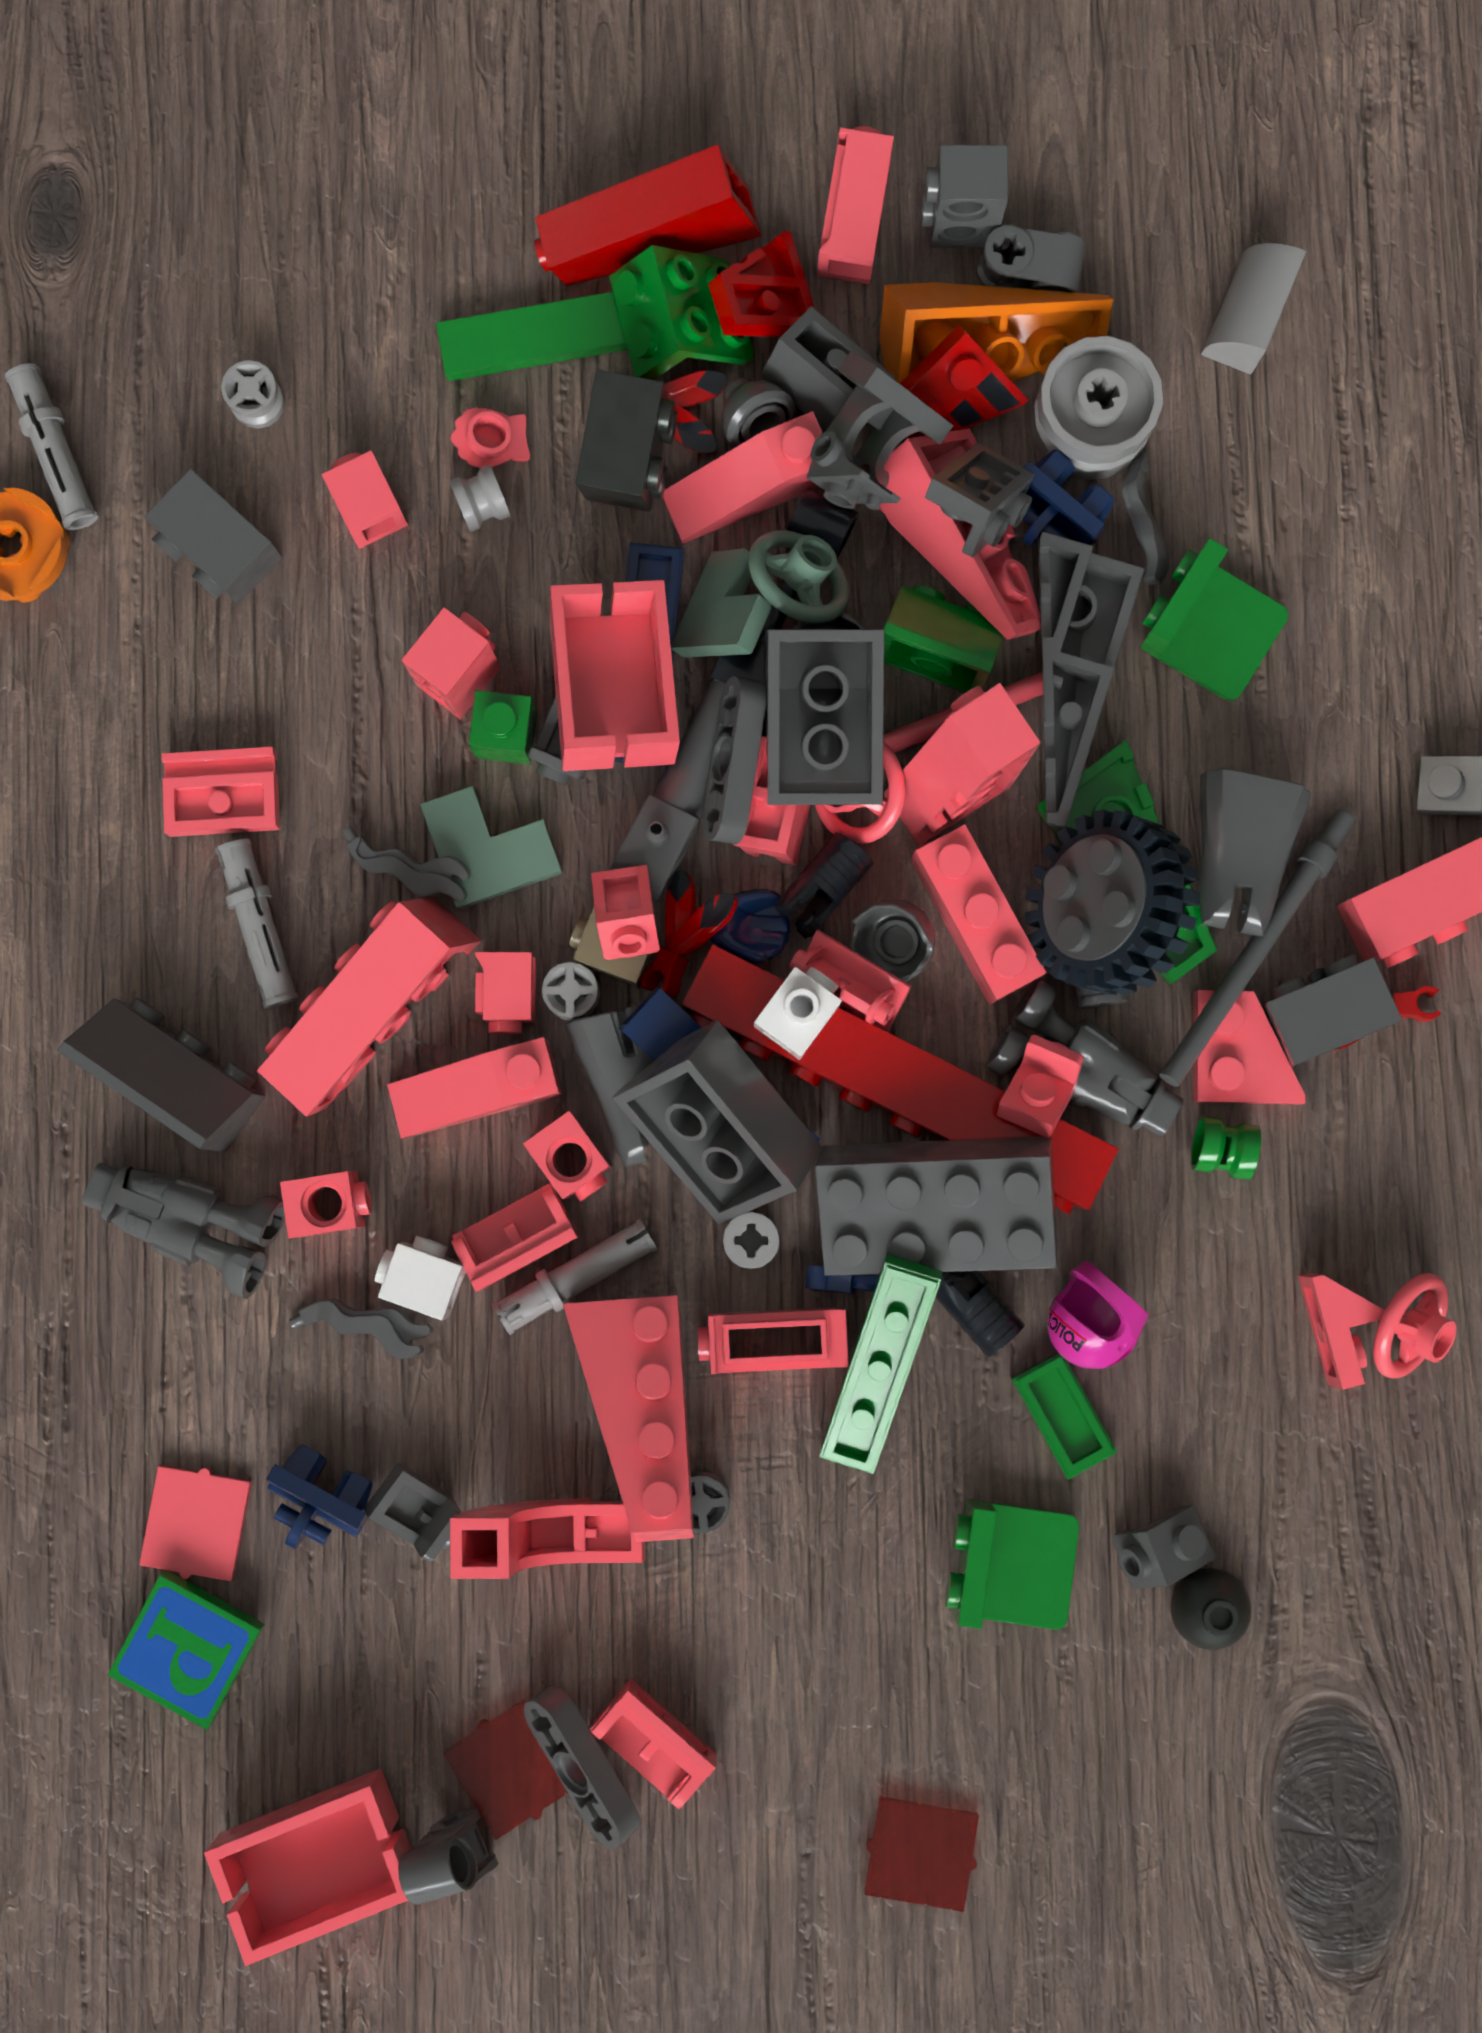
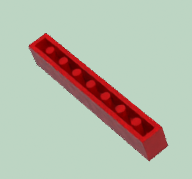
M713 944L682 1003L683 1010L691 1013L690 1017L701 1027L718 1019L729 1033L741 1038L739 1046L749 1055L768 1062L771 1054L791 1064L787 1073L816 1088L822 1079L842 1089L838 1096V1099L866 1113H868L871 1105H874L892 1114L888 1122L889 1125L915 1138L919 1137L922 1130L941 1140L1042 1136L996 1116L999 1103L1006 1091L840 1008H837L805 1054L798 1060L754 1028L755 1020L785 980ZM1060 1119L1051 1135L1055 1206L1057 1210L1070 1215L1073 1207L1080 1210L1090 1209L1119 1148Z

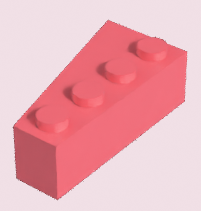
M1001 683L986 692L983 691L980 685L976 686L956 699L950 705L953 711L945 717V722L903 769L905 799L899 817L919 847L1011 788L1041 742ZM888 788L883 792L887 799L889 791Z
M434 896L399 901L397 904L391 901L385 905L371 921L370 927L375 931L362 946L358 943L354 944L339 958L334 966L339 973L328 987L319 986L303 1001L299 1010L304 1015L292 1029L289 1027L282 1029L265 1047L264 1052L269 1057L259 1067L257 1072L306 1117L326 1109L375 1057L376 1051L370 1047L374 1040L382 1044L402 1028L411 1018V1011L406 1006L412 1000L417 1003L431 991L435 992L450 976L446 973V969L443 966L451 957L460 952H465L469 955L482 941Z
M678 1295L564 1303L563 1307L630 1528L636 1542L694 1538L681 1312Z

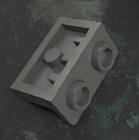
M977 442L932 478L925 498L939 505L942 512L948 517L958 521H966L973 525L962 549L964 554L972 558L987 544L994 547L1000 541L1009 525L1017 527L1032 502V497L1026 493L1035 474Z

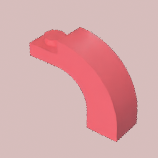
M592 1498L523 1501L474 1508L460 1512L450 1518V1579H509L521 1570L537 1566L566 1563H643L646 1559V1543L636 1542L623 1501H593Z

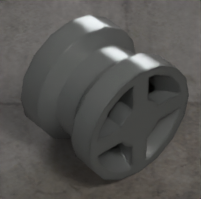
M697 1470L691 1472L694 1533H707L716 1530L724 1523L729 1513L730 1494L727 1485L720 1476L711 1471Z

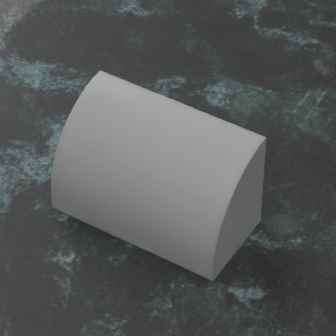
M1264 243L1251 246L1243 252L1202 350V356L1247 374H1252L1267 350L1306 250L1284 244Z

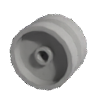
M1111 336L1085 337L1063 348L1048 365L1031 413L1032 437L1042 457L1057 449L1076 468L1072 477L1081 480L1106 479L1127 469L1145 447L1148 437L1152 434L1163 406L1162 381L1151 359L1134 344Z

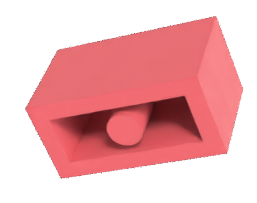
M445 607L401 660L417 687L460 720L473 705L475 690L484 691L501 670L493 652L497 647L487 638L490 635L489 630L467 612H463L458 618Z

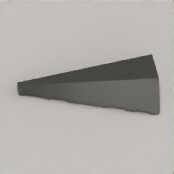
M1042 532L1039 540L1046 824L1061 830L1067 824L1145 568L1092 553L1093 546Z

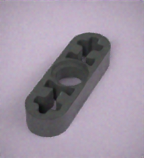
M732 676L726 682L721 694L702 816L703 834L710 841L738 844L747 829L766 709V688L761 681Z
M547 1686L525 1703V1720L593 1836L604 1846L617 1848L639 1829L640 1817L638 1811L572 1699L559 1687Z

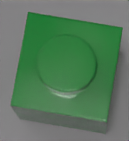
M475 690L469 747L476 759L531 765L532 759L527 756L531 746L533 747L537 720V709L532 696Z

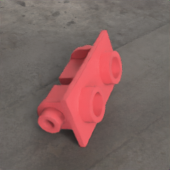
M819 929L816 930L807 951L799 949L789 965L792 970L794 967H797L805 974L810 967L823 973L838 986L834 995L842 1000L840 1006L888 1033L911 988V985Z

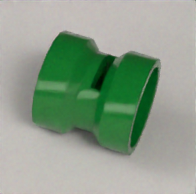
M1202 1115L1193 1137L1190 1157L1191 1169L1211 1173L1216 1169L1225 1170L1232 1178L1250 1181L1256 1170L1261 1149L1262 1137L1260 1126L1240 1123L1232 1127L1225 1125L1221 1118Z

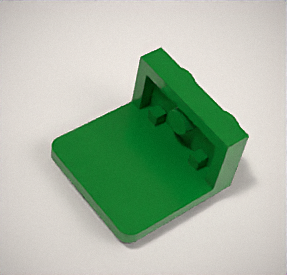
M651 245L609 276L635 377L654 380L687 357L744 365L753 359L754 352L750 336L723 335L708 286L719 273L730 267V264L725 259Z
M1209 538L1199 554L1189 549L1171 576L1172 579L1180 584L1170 600L1160 595L1142 624L1151 630L1140 646V649L1223 700L1234 701L1242 694L1288 619V611L1283 605L1220 568L1219 564L1229 549Z
M967 1499L965 1515L957 1514L953 1532V1549L960 1550L957 1573L949 1572L945 1593V1607L952 1608V1615L958 1626L982 1629L984 1619L1053 1630L1063 1628L1067 1623L1079 1534L1078 1520L1069 1513Z

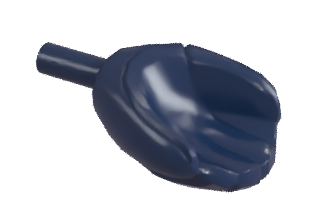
M753 889L735 893L738 904L731 920L711 937L710 941L717 947L751 964H761L766 960L773 959L784 949L789 940L788 934L790 933L788 917H782L774 909L776 901L781 896L769 889Z

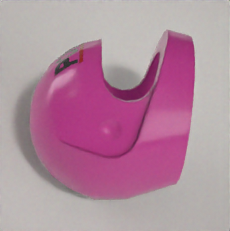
M1084 1260L1070 1271L1071 1279L1068 1285L1053 1299L1048 1312L1047 1328L1051 1343L1064 1359L1081 1368L1102 1369L1114 1366L1130 1354L1140 1338L1149 1314L1094 1265Z

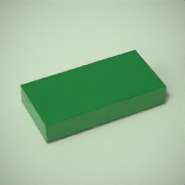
M1058 1352L1011 1377L1014 1386L1065 1478L1069 1480L1117 1453L1067 1360Z

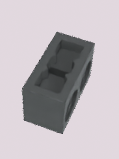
M940 145L936 167H927L925 192H922L921 227H931V247L984 248L988 235L994 229L1001 226L1008 202V145Z

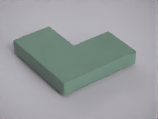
M746 548L711 552L671 643V649L680 656L746 655L753 652L772 604L759 594L744 595L751 579L748 563L749 551Z
M473 786L420 804L438 857H456L471 872V876L468 879H461L453 875V879L467 893V897L463 900L458 901L453 898L458 910L563 874L543 819L491 837Z

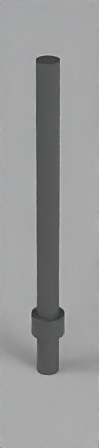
M1337 810L1319 838L1308 842L1297 859L1298 869L1276 900L1264 935L1260 937L1252 936L1160 1072L1159 1075L1165 1082L1174 1087H1179L1317 879L1325 878L1338 860L1336 851L1356 823V819L1352 814L1345 810Z

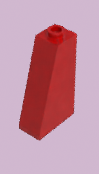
M717 144L536 216L535 220L540 238L534 240V246L543 269L546 272H553L566 286H571L610 276L651 245L701 253L752 240L762 236L749 186Z

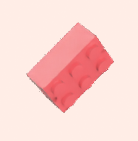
M664 580L613 582L610 616H600L603 596L602 583L550 586L549 621L562 771L613 768L615 757H623L624 768L675 765L680 737Z
M382 1768L220 1832L206 1849L204 1855L222 1904L233 1900L246 1881L250 1889L240 1895L227 1914L245 1966L408 1901L401 1889L398 1867L400 1858L411 1846L404 1828L395 1832L392 1831L399 1819V1814Z

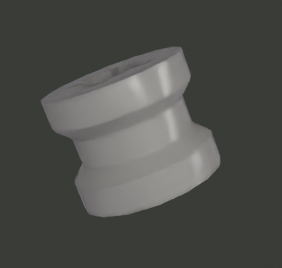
M246 360L237 362L227 370L223 376L221 390L224 400L237 420L247 427L256 429L269 427L275 423L283 413L285 399L282 389L269 368L260 362ZM248 400H256V401L258 402V404H257V403H247V401H248Z
M490 464L479 468L477 475L469 479L458 476L449 480L470 532L480 529L483 521L492 517L503 520L511 516Z
M567 962L558 964L548 972L542 986L544 1002L550 1011L562 1020L573 1021L588 1017L593 1014L599 1005L601 995L599 983L592 972L579 963Z
M747 1212L733 1218L725 1228L723 1237L724 1249L730 1260L738 1266L748 1269L763 1267L769 1263L777 1253L780 1241L778 1230L772 1220L763 1214Z

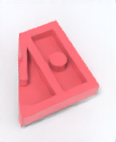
M1197 990L1193 992V1023L1216 990ZM1242 991L1194 1063L1193 1102L1305 1104V1093L1254 991Z

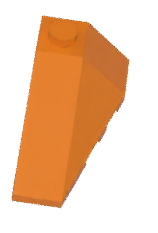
M941 282L884 285L879 335L883 365L896 378L895 381L900 384L959 324L1012 382L1036 372L1045 375L1048 365L1063 348L1085 337L1108 335L1113 298L1110 295Z

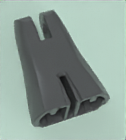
M1228 768L1208 770L1200 775L1202 830L1201 925L1220 929L1225 928L1231 913L1235 888L1242 889L1237 919L1238 932L1258 937L1264 935L1276 904L1289 857L1310 801L1311 792L1303 784Z
M638 1006L566 1023L575 1050L601 1107L612 1141L625 1167L647 1162L643 1148L645 1146L643 1134L612 1099L618 1090L653 1062L645 1052L618 1028Z

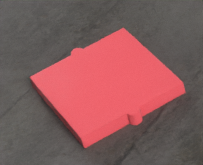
M159 1465L139 1565L179 1572L182 1579H188L192 1575L225 1581L234 1580L252 1481L212 1474V1470L209 1467H204L200 1471Z

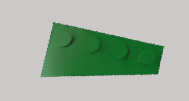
M1127 740L1082 772L1067 820V827L1077 830L1074 819L1082 815L1094 818V811L1107 810L1113 813L1114 810L1124 811L1160 824L1153 809L1154 802L1146 783L1143 784L1133 762L1134 755ZM1045 799L1035 809L1046 823ZM1049 826V828L1052 830V832L1055 834V836H1056V837L1058 838V840L1060 841L1059 837L1057 836V833H1058L1060 830H1057V829H1055V828ZM1189 884L1185 886V888L1191 890ZM1185 906L1184 914L1197 918L1194 931L1180 927L1177 937L1189 943L1183 954L1170 950L1166 952V955L1175 965L1167 974L1159 972V974L1168 985L1174 983L1217 951L1208 927L1201 925L1199 906Z

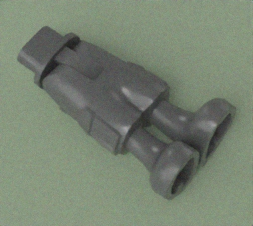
M1038 978L1016 1006L1011 1019L1028 1029L1048 1037L1054 1042L1063 1044L1068 1049L1084 1057L1077 1086L1068 1105L1078 1108L1086 1107L1116 1122L1129 1125L1134 1130H1138L1142 1126L1157 1136L1162 1137L1181 1109L1184 1099L1166 1089V1082L1160 1076L1158 1077L1148 1066L1120 1047L1121 1043L1112 1033H1108L1089 1019L1078 1022L1074 1026L1062 1017L1053 1005L1056 996L1054 986L1046 980ZM1007 1025L997 1038L987 1059L986 1067L997 1075H1005L1015 1067L1019 1068L1029 1037L1013 1026Z
M99 1163L91 1175L82 1199L83 1205L102 1212L101 1218L103 1221L112 1223L124 1232L149 1243L150 1247L163 1257L165 1256L188 1267L200 1259L213 1265L223 1275L228 1291L232 1295L244 1299L251 1297L258 1287L266 1267V1256L264 1253L252 1248L230 1244L210 1236L208 1231L210 1225L229 1230L247 1241L265 1247L276 1239L285 1220L283 1200L274 1195L264 1196L250 1205L230 1204L224 1202L221 1187L192 1177L174 1178L148 1170L134 1169V1167L123 1165L120 1169H116Z

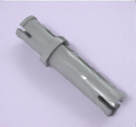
M34 363L15 366L9 369L4 377L6 382L9 383L22 416L18 424L23 435L31 439L44 477L48 482L61 515L63 527L67 530H77L90 526L98 520V515L94 511L79 473V468L75 463L62 430V426L65 423L62 412L59 408L53 406L39 366Z
M239 839L219 845L215 848V852L219 857L230 893L225 898L228 909H235L247 948V954L263 1000L262 1005L264 1009L295 1001L299 999V996L295 991L283 947L268 904V899L272 897L268 885L262 884L251 849L250 839Z
M639 1218L632 1225L549 1273L546 1269L539 1271L535 1274L537 1280L499 1302L492 1303L497 1315L501 1316L500 1321L506 1331L511 1335L515 1333V1330L551 1309H554L556 1313L563 1310L565 1301L651 1251L654 1252L658 1249Z

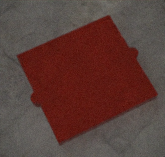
M524 1699L491 1721L486 1719L480 1720L476 1731L443 1752L473 1804L478 1808L481 1817L495 1840L529 1818L534 1820L540 1819L544 1808L567 1794L566 1789L525 1720L524 1705L526 1702Z
M879 1796L873 1838H869L866 1841L870 1857L864 1894L964 1912L970 1870H974L977 1867L973 1851L979 1819L978 1813Z

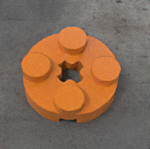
M3 488L6 492H0V538L2 536L12 538L16 532L22 534L20 537L22 547L17 554L2 557L4 549L0 546V600H17L22 603L32 602L41 595V592L48 589L61 574L67 560L70 536L63 527L57 513L39 496L20 488Z

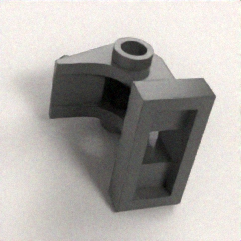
M850 351L838 371L857 386L827 431L822 433L814 442L811 449L812 462L807 478L824 489V497L837 506L853 509L856 504H865L872 510H878L881 503H898L901 499L886 488L889 482V474L884 469L886 461L899 442L911 434L920 432L941 444L953 425L879 367ZM868 422L874 429L857 454L854 455L852 454L854 442L863 426Z

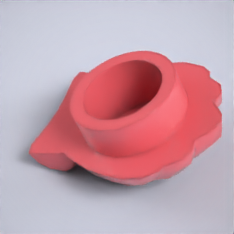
M475 407L465 410L462 416L456 419V429L451 434L450 439L458 449L460 458L467 461L469 465L481 468L490 464L491 467H494L511 459L515 462H527L530 460L526 438L527 418L525 414L508 416L492 409Z

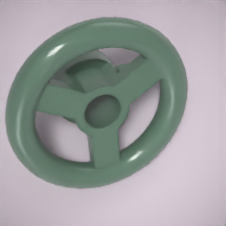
M788 530L767 532L753 543L748 558L751 577L760 593L776 609L791 618L807 623L829 622L844 612L849 601V585L847 577L837 561L835 552L828 543L813 535H803ZM777 547L791 548L787 554L772 555L768 553L771 549ZM769 573L784 579L789 587L797 591L802 603L785 594L774 583ZM828 577L832 585L833 595L831 601L823 605L820 599V585Z

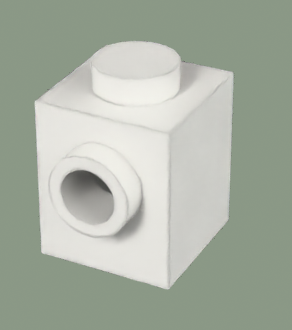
M794 967L755 1020L754 1028L800 1060L840 1006L842 1000L834 995L838 986L813 967H810L806 974L797 967Z
M416 1236L413 1244L407 1242L397 1243L394 1252L387 1249L383 1254L375 1275V1282L382 1284L378 1298L439 1320H445L451 1315L466 1271L460 1261L445 1256L448 1246Z

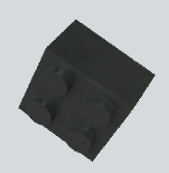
M596 369L575 481L576 486L586 500L646 512L651 511L653 498L662 500L668 467L664 466V457H661L663 443L673 444L678 419V411H674L675 402L669 400L664 382Z

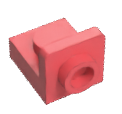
M647 864L591 873L596 925L604 959L630 958L657 953L660 950Z
M1032 1035L1026 1044L1022 1063L999 1103L996 1116L1049 1139L1076 1089L1084 1057L1061 1043L1051 1042L1037 1035Z

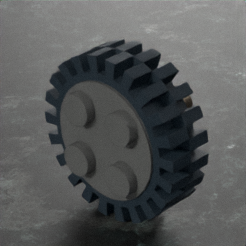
M1107 810L1094 811V818L1082 815L1074 819L1077 830L1064 826L1057 833L1063 847L1048 843L1042 854L1051 861V864L1048 868L1037 864L1034 867L1031 876L1042 879L1043 882L1040 890L1027 888L1026 900L1037 903L1038 910L1025 912V924L1040 928L1028 935V939L1032 947L1042 949L1035 957L1041 965L1051 968L1048 973L1056 979L1104 994L1117 995V992L1131 994L1137 992V985L1149 987L1157 982L1153 970L1166 974L1175 964L1166 955L1168 950L1183 954L1189 943L1177 937L1180 927L1194 931L1197 918L1184 914L1185 906L1200 905V892L1187 889L1185 886L1199 881L1197 868L1185 865V863L1193 858L1189 849L1178 845L1181 839L1174 832L1166 830L1165 826L1124 811L1114 810L1113 813Z

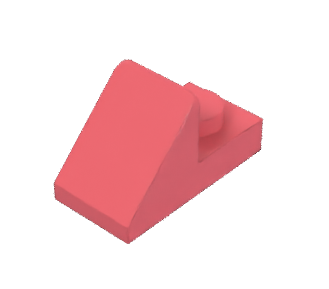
M1314 1273L1298 1275L1327 1384L1342 1390L1365 1384L1361 1371L1362 1368L1367 1367L1365 1350L1360 1338L1356 1334L1351 1335L1350 1328L1380 1320L1385 1310L1324 1275Z

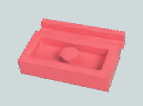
M273 747L161 753L162 762L164 763V778H162L164 833L169 837L280 830L278 775L276 774V760L278 759L277 751Z

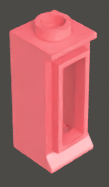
M859 126L853 129L840 127L821 238V249L818 256L817 276L870 285L894 136L884 135L879 130L868 126Z
M844 1307L709 1313L708 1326L697 1327L699 1361H710L711 1374L849 1367L846 1309ZM820 1325L821 1353L730 1358L729 1330Z

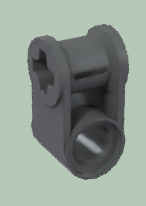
M1002 225L988 235L983 248L984 252L980 255L976 265V277L981 286L1079 293L1085 252V241L1081 237L1067 232H1045L1020 228L1014 225ZM1006 239H1010L1009 245H1004ZM1002 256L1007 257V264L1002 263ZM1000 275L1005 276L1002 281L998 280Z
M477 1807L460 1810L439 1820L430 1827V1831L407 1852H404L398 1867L399 1881L403 1893L412 1904L421 1905L473 1888L475 1883L484 1875L497 1867L499 1863L495 1853H488L477 1821L481 1816Z

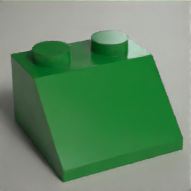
M902 585L884 627V664L961 693H966L979 685L983 688L991 672L1003 635L972 604L962 608L944 601L945 596L933 588L915 585L911 589Z

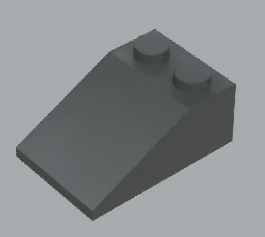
M884 630L765 631L767 804L883 805Z

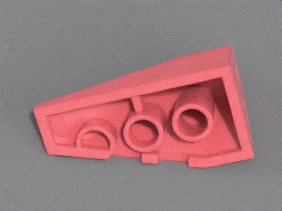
M970 428L950 431L941 444L927 436L908 438L891 452L884 466V469L889 474V482L886 488L901 499L898 503H881L879 510L885 514L889 523L1007 640L1039 631L1041 629V612L1027 570L1019 561L1013 559L1008 545V541L1015 536L1013 527L1011 525L1007 527L1004 535L994 547L987 544L971 558L964 554L962 549L973 525L966 521H958L948 517L942 512L939 505L925 498L932 478L977 443Z

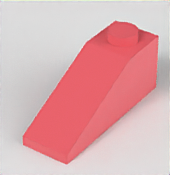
M809 412L757 434L666 488L662 499L681 544L801 496L808 488L813 490L820 488L807 478L812 462V446L822 434L814 412Z
M545 1037L483 1053L387 1084L401 1139L564 1095L550 1042Z

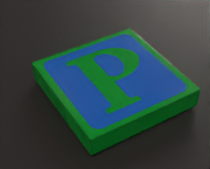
M165 1570L159 1575L107 1675L208 1730L216 1719L265 1624Z

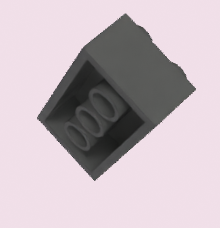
M1044 1136L823 1146V1150L815 1165L825 1276L880 1274L886 1254L935 1268L942 1272L1057 1268L1058 1239L1051 1136L1049 1139Z

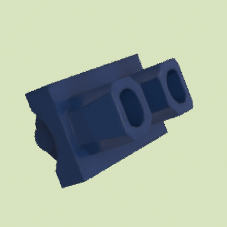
M1057 449L1052 450L1035 465L1028 461L1023 468L1035 475L1026 493L1032 497V502L1023 521L1030 528L1022 538V541L1031 548L1039 541L1042 532L1066 539L1068 537L1070 540L1092 546L1105 526L1103 522L1115 501L1114 497L1100 485L1092 483L1080 498L1075 500L1062 487L1073 475L1076 468Z
M300 1444L291 1454L283 1467L275 1464L266 1478V1481L269 1482V1491L302 1508L301 1512H298L282 1503L274 1515V1519L291 1528L285 1544L293 1549H297L304 1537L307 1536L324 1546L332 1530L316 1522V1516L357 1538L366 1522L364 1508L368 1504L373 1483L353 1471L346 1470L333 1494L322 1490L314 1484L327 1464V1458L303 1444Z

